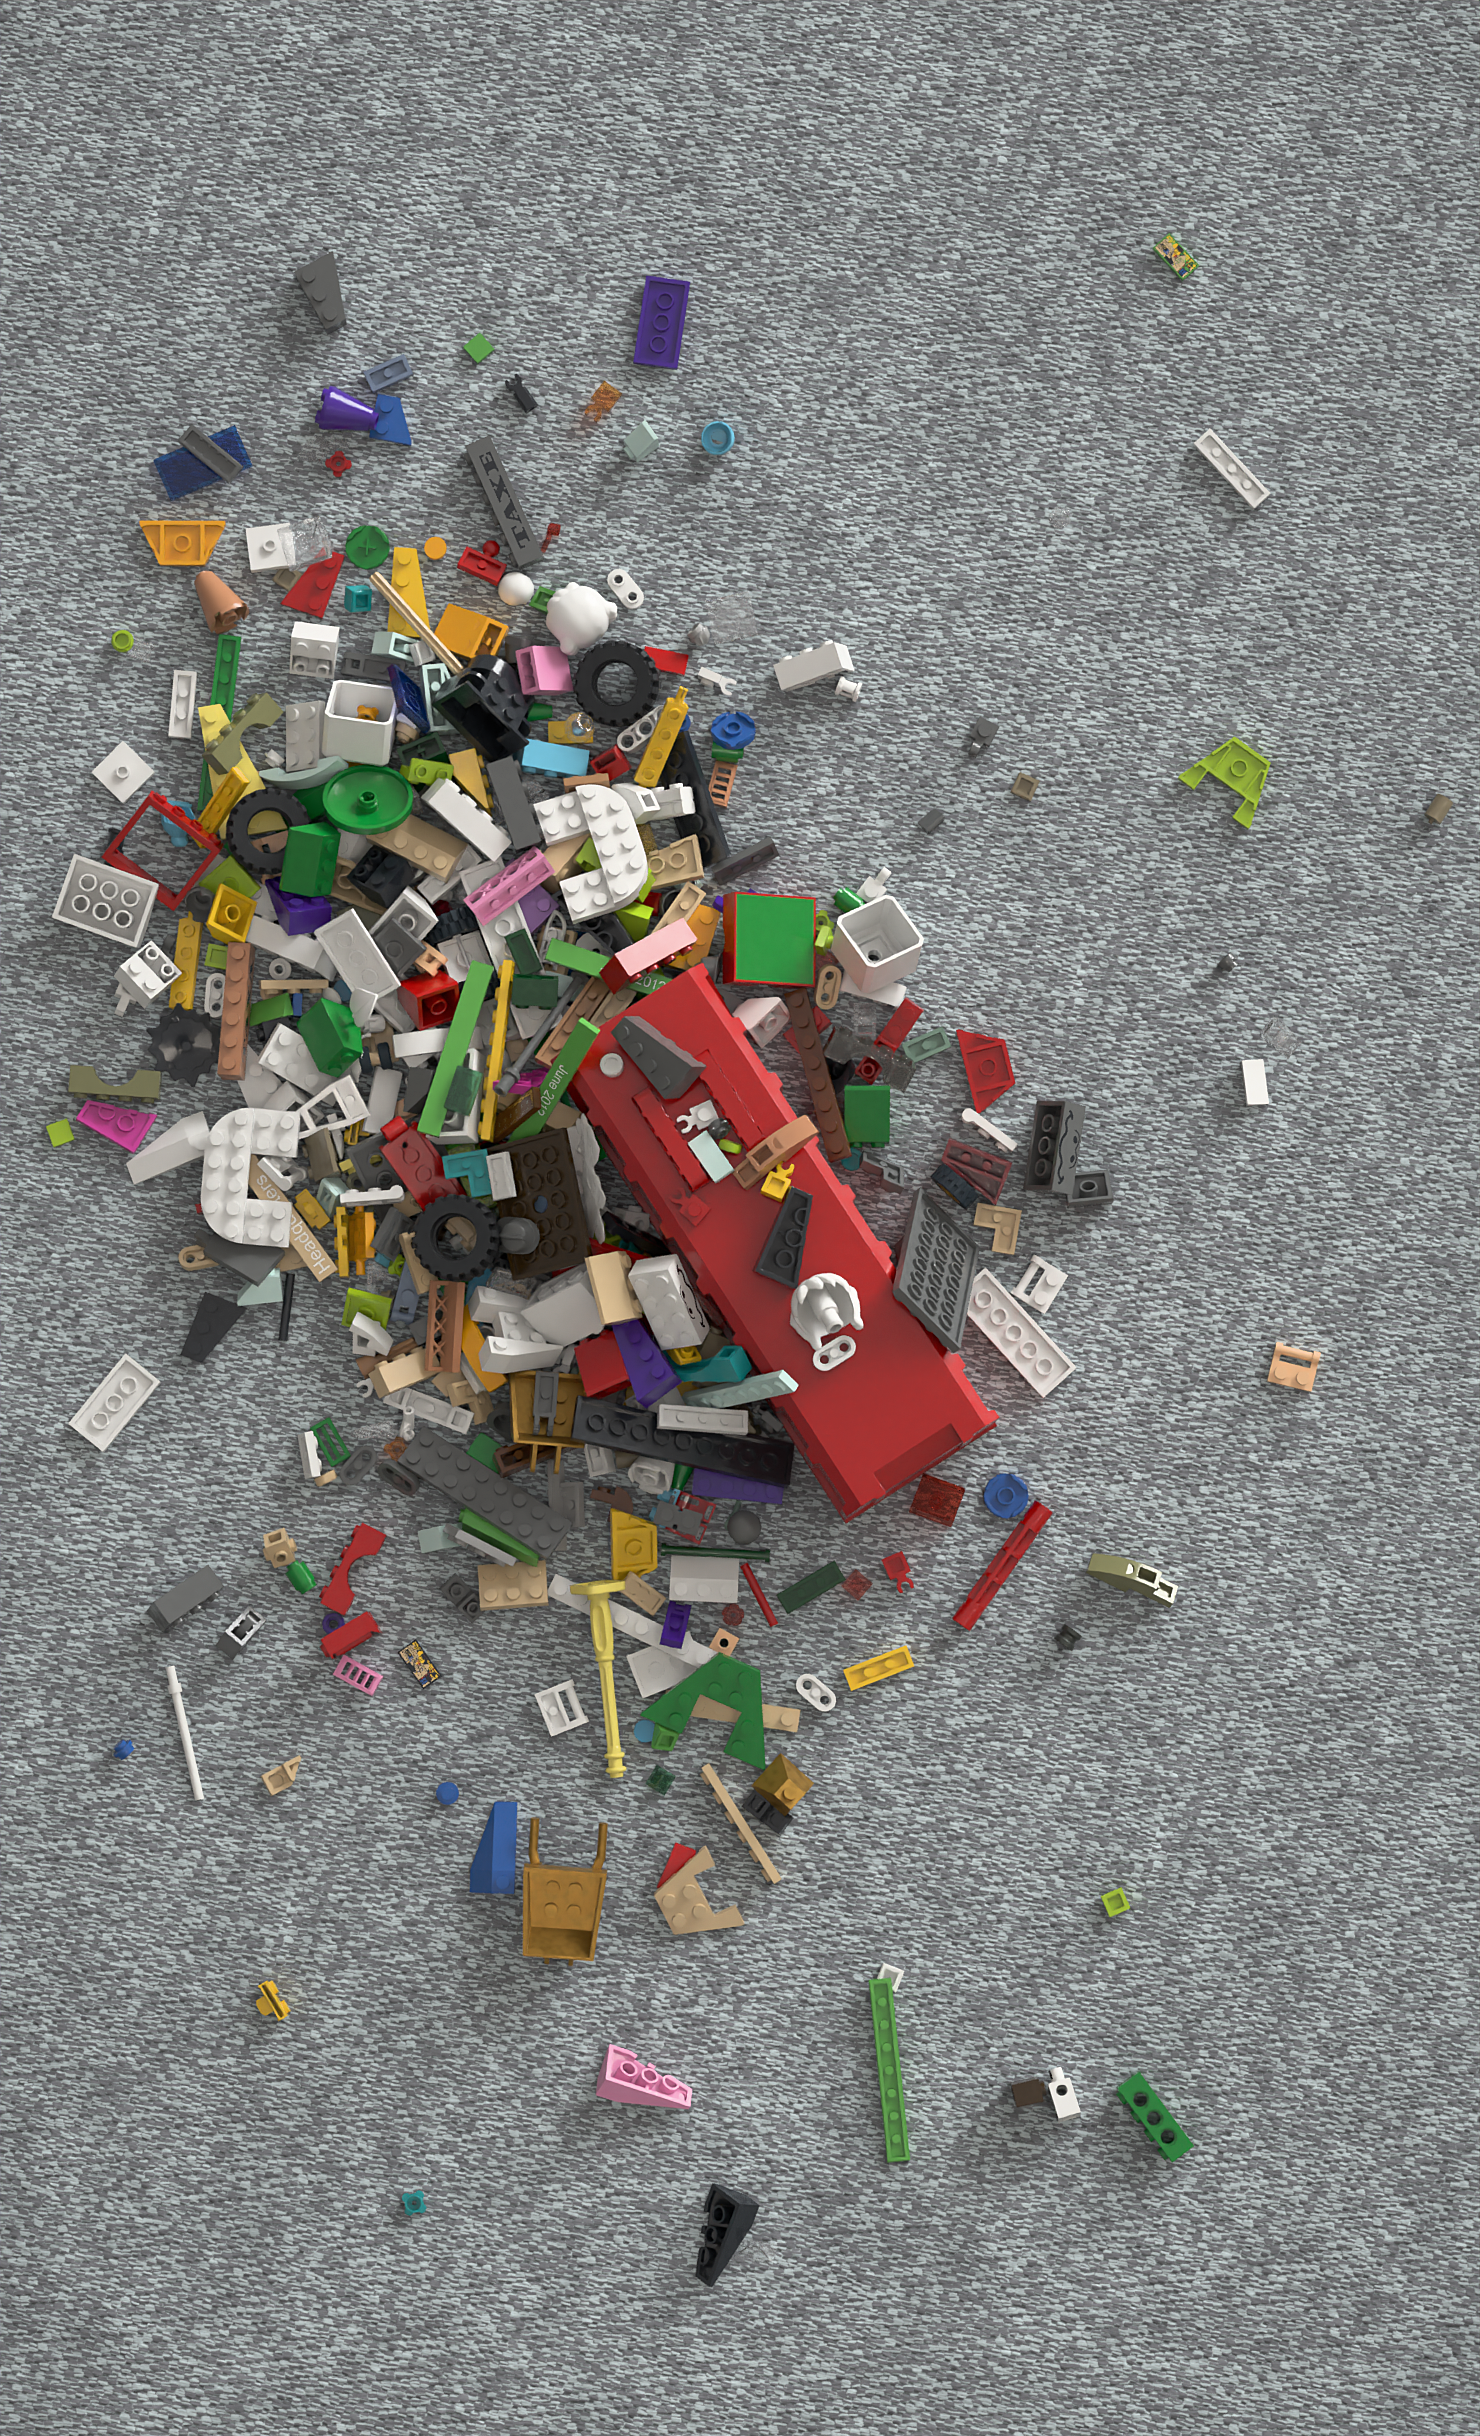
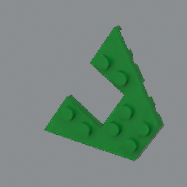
M718 1652L707 1663L702 1664L686 1679L684 1678L672 1687L669 1692L663 1694L648 1708L641 1711L640 1716L682 1734L700 1694L733 1708L741 1713L723 1752L762 1770L766 1769L761 1670Z

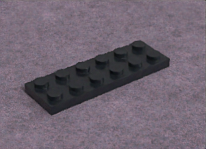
M682 731L678 733L659 778L664 790L670 789L669 785L683 783V787L692 788L696 812L673 818L681 839L697 835L704 870L732 857L689 731Z

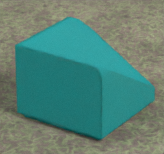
M366 585L345 586L344 607L349 612L371 611V588Z

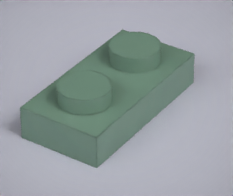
M943 1026L901 1044L910 1066L952 1047Z

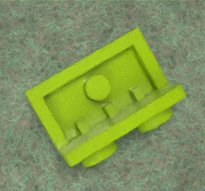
M412 758L410 766L401 765L399 773L409 783L419 784V782L431 786L438 778L444 781L446 778L451 780L454 766L448 763Z

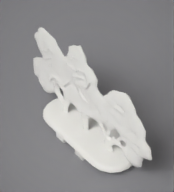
M582 1113L581 1119L577 1118L576 1126L567 1128L589 1238L593 1239L595 1232L599 1244H602L605 1240V1231L600 1208L604 1209L606 1196L594 1168L599 1158L600 1147L595 1139L592 1127L588 1124V1118Z

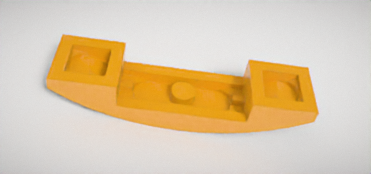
M467 1304L463 1309L461 1348L474 1372L488 1392L491 1393L509 1380L505 1373L482 1371L478 1353L485 1340L477 1326L479 1322L471 1320Z

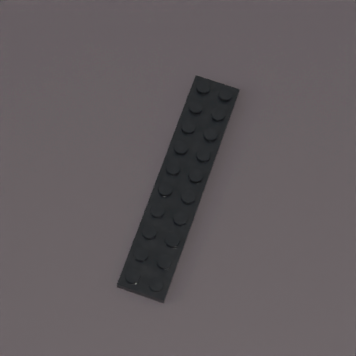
M580 1395L576 1397L570 1440L782 1488L790 1486L794 1443L750 1433L736 1435L658 1429L656 1412Z

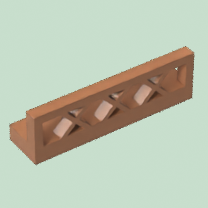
M430 1280L424 1371L460 1373L465 1282ZM437 1285H445L444 1295L441 1299L437 1296ZM440 1307L443 1311V1318L438 1322L435 1318V1313ZM439 1330L442 1337L441 1341L437 1344L434 1341V1334ZM436 1353L440 1356V1366H432L433 1356Z

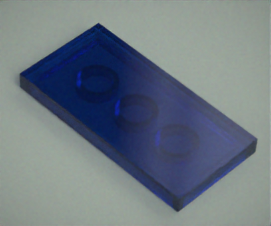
M235 425L208 436V438L244 467L241 471L253 467ZM184 447L153 460L171 501L223 480Z

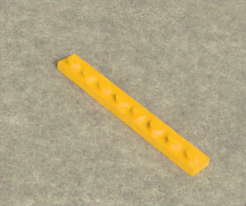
M504 959L503 965H499L498 978L501 979L500 987H497L495 992V1001H498L497 1010H493L492 1023H495L494 1032L490 1033L489 1045L492 1046V1053L488 1054L486 1063L487 1068H490L489 1077L484 1079V1090H487L486 1099H482L481 1113H484L483 1122L480 1121L478 1126V1135H481L483 1141L493 1142L499 1096L493 1090V1081L501 1080L512 994V978L515 970V963L512 960Z

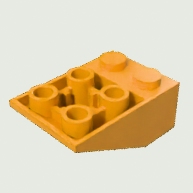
M448 603L434 634L452 654L469 661L471 658L481 654L498 656L505 637L509 633V627L487 616Z

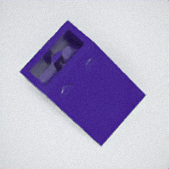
M281 876L265 879V885L279 924L288 936L312 933L331 921L332 906L323 895L310 897L282 891L279 889Z

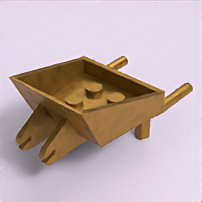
M580 1370L578 1374L559 1373L556 1418L554 1419L552 1436H547L546 1433L548 1418H540V1431L538 1435H533L534 1417H532L536 1371L510 1372L511 1438L516 1443L531 1444L530 1472H535L538 1444L555 1446L553 1474H559L562 1446L585 1447L584 1443L570 1440L576 1397L578 1395L587 1397Z
M531 1817L528 1848L531 1864L524 1863L523 1956L544 1957V1964L548 1965L550 1958L569 1959L568 1966H573V1960L594 1961L607 1870L601 1868L606 1858L608 1823H599L597 1855L591 1868L542 1865L537 1851L540 1818Z

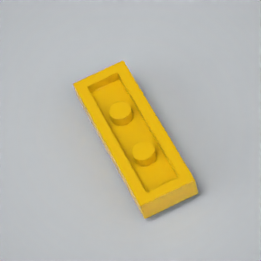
M905 1645L846 1668L843 1672L850 1690L853 1691L914 1667V1663Z

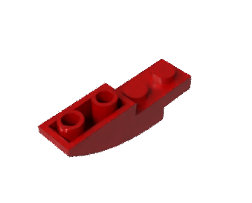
M905 998L855 1069V1074L872 1085L912 1030L924 1009L908 998Z

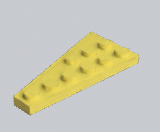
M221 704L198 707L205 747L210 741L217 739L222 727L230 724ZM241 741L240 751L243 758L235 767L239 768L250 783L238 801L256 790L266 789ZM208 764L214 795L227 774L218 775ZM262 811L251 819L248 826V836L288 828L280 813ZM230 813L219 828L221 840H226V823Z

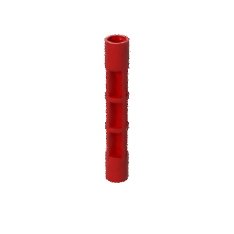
M1034 1500L1023 1516V1521L1020 1520L966 1597V1602L961 1604L952 1617L955 1622L968 1631L972 1629L1053 1514L1051 1510Z

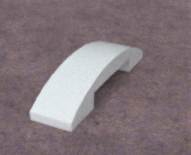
M475 1027L468 1049H483L480 1027ZM450 1028L393 1035L395 1058L441 1053Z
M410 1388L387 1395L383 1403L401 1410L407 1406L413 1407L414 1415L467 1434L475 1414L457 1406L452 1407V1404Z

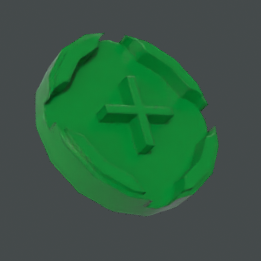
M364 525L354 529L347 537L345 545L346 555L350 562L357 568L365 570L381 566L388 558L390 551L387 536L381 529L375 526Z

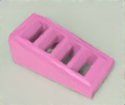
M343 1655L333 1673L336 1677L371 1696L374 1695L384 1677L346 1655ZM349 1662L351 1665L344 1676L341 1672L346 1663ZM356 1666L359 1669L352 1680L349 1677ZM362 1671L367 1672L361 1684L357 1683ZM370 1675L374 1676L369 1688L364 1687Z

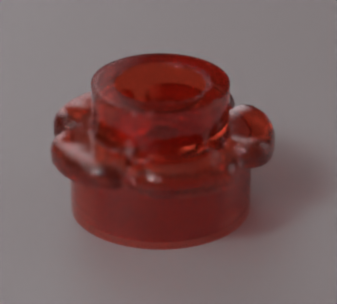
M730 1604L729 1607H725L722 1611L723 1621L727 1625L738 1626L742 1623V1618H744L743 1609L739 1608L737 1604Z

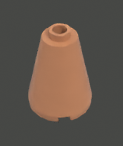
M202 571L196 576L194 585L208 628L212 633L213 631L216 634L228 632L238 626L234 622L241 617L243 620L247 618L249 614L248 606L214 572Z

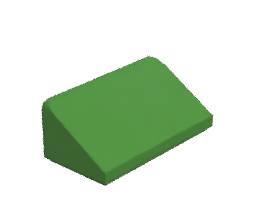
M285 993L252 1004L250 1027L258 1026L262 1022L294 1015L289 994Z

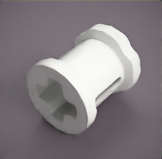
M841 676L835 695L841 694L852 698V701L856 702L862 688V683L856 684L845 680V677Z

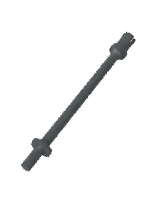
M575 970L572 971L571 977L573 981L557 1002V1007L552 1009L514 1065L503 1071V1077L494 1087L496 1094L506 1097L513 1084L518 1083L520 1080V1070L579 986L586 985L589 981L586 974Z

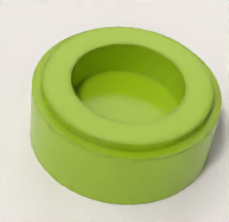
M720 1139L718 1145L720 1149L739 1154L742 1149L741 1144L726 1139Z

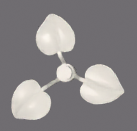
M323 988L320 998L322 997L341 1004V998L336 990ZM356 989L350 998V1010L353 1013L352 1017L356 1026L361 1027V1031L364 1032L361 1038L371 1037V1033L383 1032L385 1029L384 1017L382 1015H371L378 995L364 989ZM359 1058L344 1072L346 1076L350 1074L355 1083H359V1075L361 1073Z

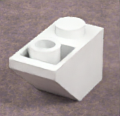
M632 783L613 784L611 786L612 790L627 802L635 824L646 823L661 810L650 789Z

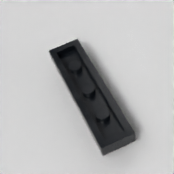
M606 1211L601 1216L606 1224L605 1229L611 1235H619L626 1243L632 1242L639 1250H647L654 1258L672 1255L664 1242L609 1211Z

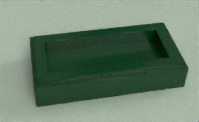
M525 928L504 937L520 974L533 975L543 970Z

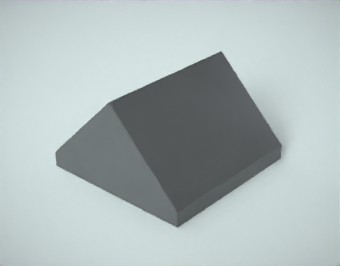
M1108 1169L1076 1173L1072 1195H1066L1067 1209L1112 1204L1114 1198Z

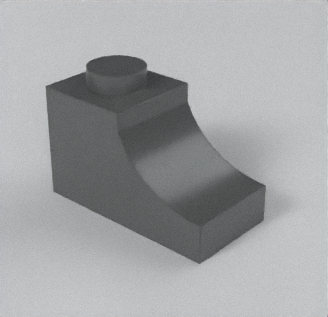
M249 1605L224 1632L216 1646L233 1660L267 1619Z

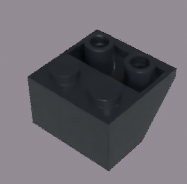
M373 844L349 873L347 879L372 902L389 909L415 875L407 860Z

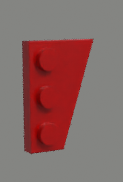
M323 548L280 604L323 619L345 555Z

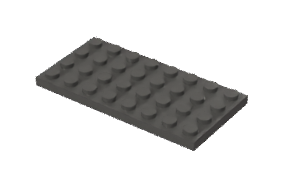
M920 1187L913 1192L892 1293L899 1302H902L909 1309L914 1317H917L924 1324L929 1332H933L939 1338L944 1347H948L955 1353L961 1347L980 1248Z

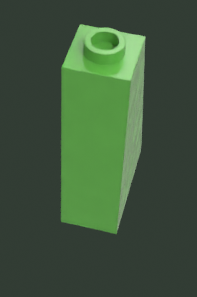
M461 1509L458 1522L462 1523V1531L533 1567H537L539 1561L537 1554L468 1509Z

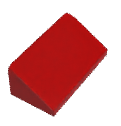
M645 646L644 650L653 658L659 672L685 677L689 655Z

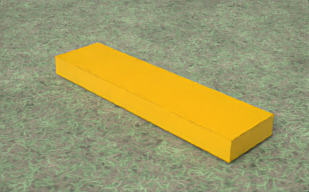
M238 767L230 769L197 820L208 833H217L250 783ZM193 838V840L201 849L206 848L204 845H202L200 842Z

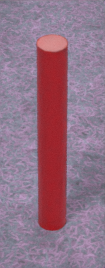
M746 1563L740 1566L769 1626L772 1627L778 1624L749 1564Z

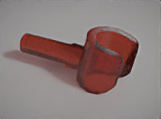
M551 523L548 525L546 539L541 548L542 552H546L552 535H560V524Z

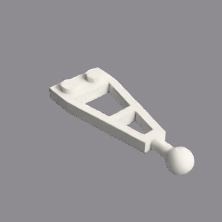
M350 1074L329 1084L295 1111L301 1113L309 1128L299 1131V1139L308 1137L323 1128L328 1127L331 1131L349 1126L370 1115ZM333 1091L346 1119L316 1127L308 1110Z

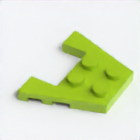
M1234 736L1210 755L1193 765V767L1180 774L1178 780L1194 791L1207 772L1245 799L1232 819L1248 830L1252 824L1271 762Z

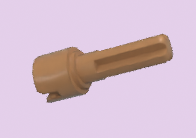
M411 1337L391 1347L387 1356L381 1353L376 1354L375 1357L364 1355L356 1359V1363L366 1380L370 1378L368 1374L375 1370L374 1366L385 1360H387V1363L393 1361L392 1358L403 1353L406 1355L411 1350L418 1348L415 1338Z

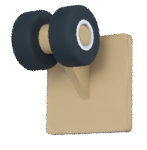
M386 1020L383 1032L371 1033V1037L362 1039L363 1055L362 1058L361 1056L359 1057V1063L363 1074L372 1073L373 1067L381 1065L383 1070L393 1068V1062L399 1061V1058H395L393 1027Z

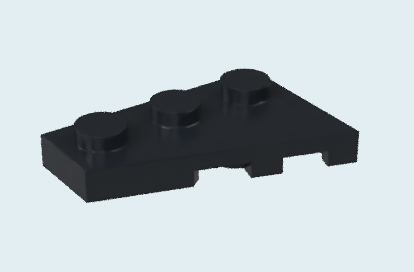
M205 1292L180 1355L203 1363L248 1308L238 1306L236 1303Z

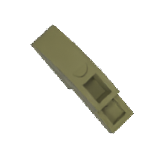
M1093 1553L1086 1570L1087 1574L1125 1593L1130 1588L1168 1608L1174 1603L1178 1586L1162 1579L1161 1571L1145 1564L1122 1557Z

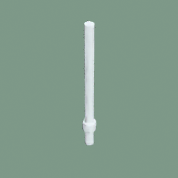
M175 1666L165 1667L169 1681L167 1687L169 1695L172 1694L195 1801L204 1799L180 1693L183 1692L181 1683H178Z

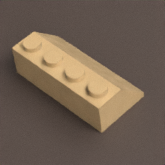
M411 814L401 825L388 832L366 835L369 844H374L407 860L410 865L445 883H448L468 846V843Z

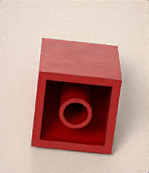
M437 969L438 973L434 977L426 972L399 981L401 985L397 988L398 1000L419 1031L452 1021L459 1002L458 982Z
M612 1329L599 1333L600 1337L596 1339H584L579 1342L580 1346L574 1348L587 1397L600 1400L632 1386Z

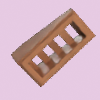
M716 760L708 789L711 797L712 793L724 795L725 797L724 799L712 797L714 806L727 809L737 765ZM718 769L731 770V775L718 772ZM716 777L729 779V782L718 781ZM714 785L727 787V790L715 789Z

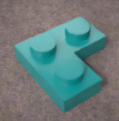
M487 1149L442 1156L446 1180L468 1176L472 1198L492 1195L486 1156H488Z

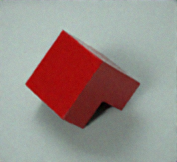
M617 743L594 756L590 761L596 773H608L609 782L632 767Z

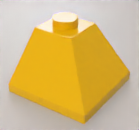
M222 883L219 884L206 922L212 937L227 945L228 942L245 943L258 902Z

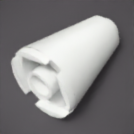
M639 1456L630 1466L628 1476L632 1482L635 1480L640 1484L639 1488L651 1494H663L665 1490L667 1492L670 1490L675 1464Z

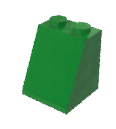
M322 997L297 1022V1027L319 1072L339 1078L363 1054L361 1027L356 1026L352 1017L353 1013L349 1007Z
M845 1086L844 1128L850 1148H862V1144H871V1148H885V1144H889L890 1086Z

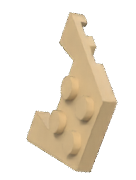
M706 1845L654 1892V1897L674 1935L737 1927L745 1924L736 1904L714 1914L694 1876L715 1866V1862Z

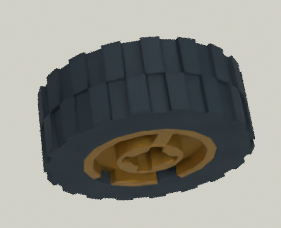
M944 1163L930 1176L942 1191L965 1210L979 1197L965 1180Z

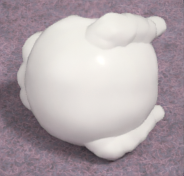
M571 582L565 589L557 590L548 601L546 626L560 641L561 651L567 655L574 656L580 649L590 647L603 637L608 626L617 617V606L615 603L607 602L596 590Z
M832 1273L817 1274L803 1281L794 1291L791 1299L790 1324L799 1335L811 1344L815 1351L820 1350L822 1347V1336L838 1332L849 1323L856 1330L863 1328L857 1291L849 1286L842 1277Z

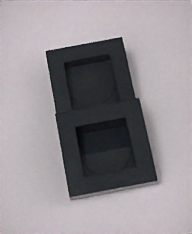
M755 1789L742 1805L745 1810L780 1836L794 1818L789 1813L786 1816L782 1815Z

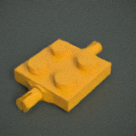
M355 1206L353 1215L348 1216L349 1261L356 1262V1275L358 1276L366 1275L365 1262L367 1259L374 1258L376 1249L370 1246L374 1239L376 1220L374 1219L373 1212H364V1206Z

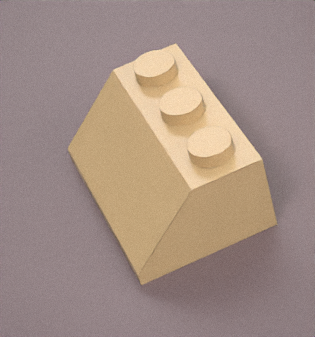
M616 1251L585 1258L601 1325H619L643 1318L641 1313L643 1308L628 1277L632 1264L626 1251Z

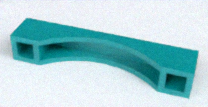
M724 1346L714 1357L683 1365L674 1362L668 1353L662 1350L683 1382L716 1381L737 1383L744 1380L752 1369L742 1346Z

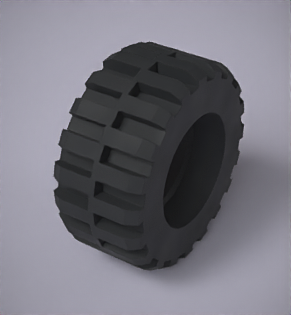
M612 640L606 641L604 644L599 643L595 645L593 650H588L584 654L585 657L582 661L579 660L577 673H574L573 676L575 680L573 691L577 695L576 701L578 705L583 708L582 711L590 716L592 720L613 727L631 726L648 712L654 710L655 707L653 705L660 697L658 692L661 689L662 682L659 681V676L661 675L659 669L655 666V661L645 650L625 641ZM613 663L628 665L637 677V689L634 696L622 705L609 704L598 693L597 682L599 675L606 666Z
M272 788L260 789L244 796L232 808L226 823V841L235 860L246 869L257 874L275 875L282 873L286 845L274 853H264L257 850L251 844L248 837V826L251 819L262 811H275L287 820L289 827L309 825L312 822L307 814V809L295 796H291L283 790L280 791Z
M448 1194L447 1197L440 1196L436 1198L434 1203L429 1202L425 1206L426 1210L418 1214L417 1218L419 1221L417 1225H413L412 1229L415 1232V1237H412V1244L416 1247L414 1253L420 1259V1264L423 1268L429 1270V1273L452 1282H467L473 1280L474 1277L484 1275V1271L491 1269L494 1265L492 1263L494 1258L498 1259L500 1254L498 1247L502 1246L501 1238H499L501 1226L497 1224L496 1221L498 1219L490 1211V1208L480 1201L466 1195ZM453 1217L466 1218L474 1225L476 1230L475 1246L462 1259L446 1257L438 1246V1234L441 1227Z

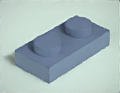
M404 354L364 371L373 394L414 376Z

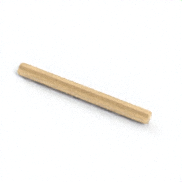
M379 572L371 575L369 578L370 582L454 675L464 670L462 664Z

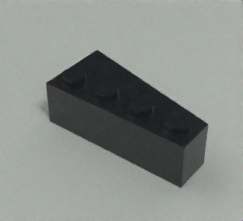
M560 889L550 897L569 914L562 890ZM615 911L579 922L612 956L635 944Z
M789 1186L752 1271L792 1289L798 1287L813 1195Z

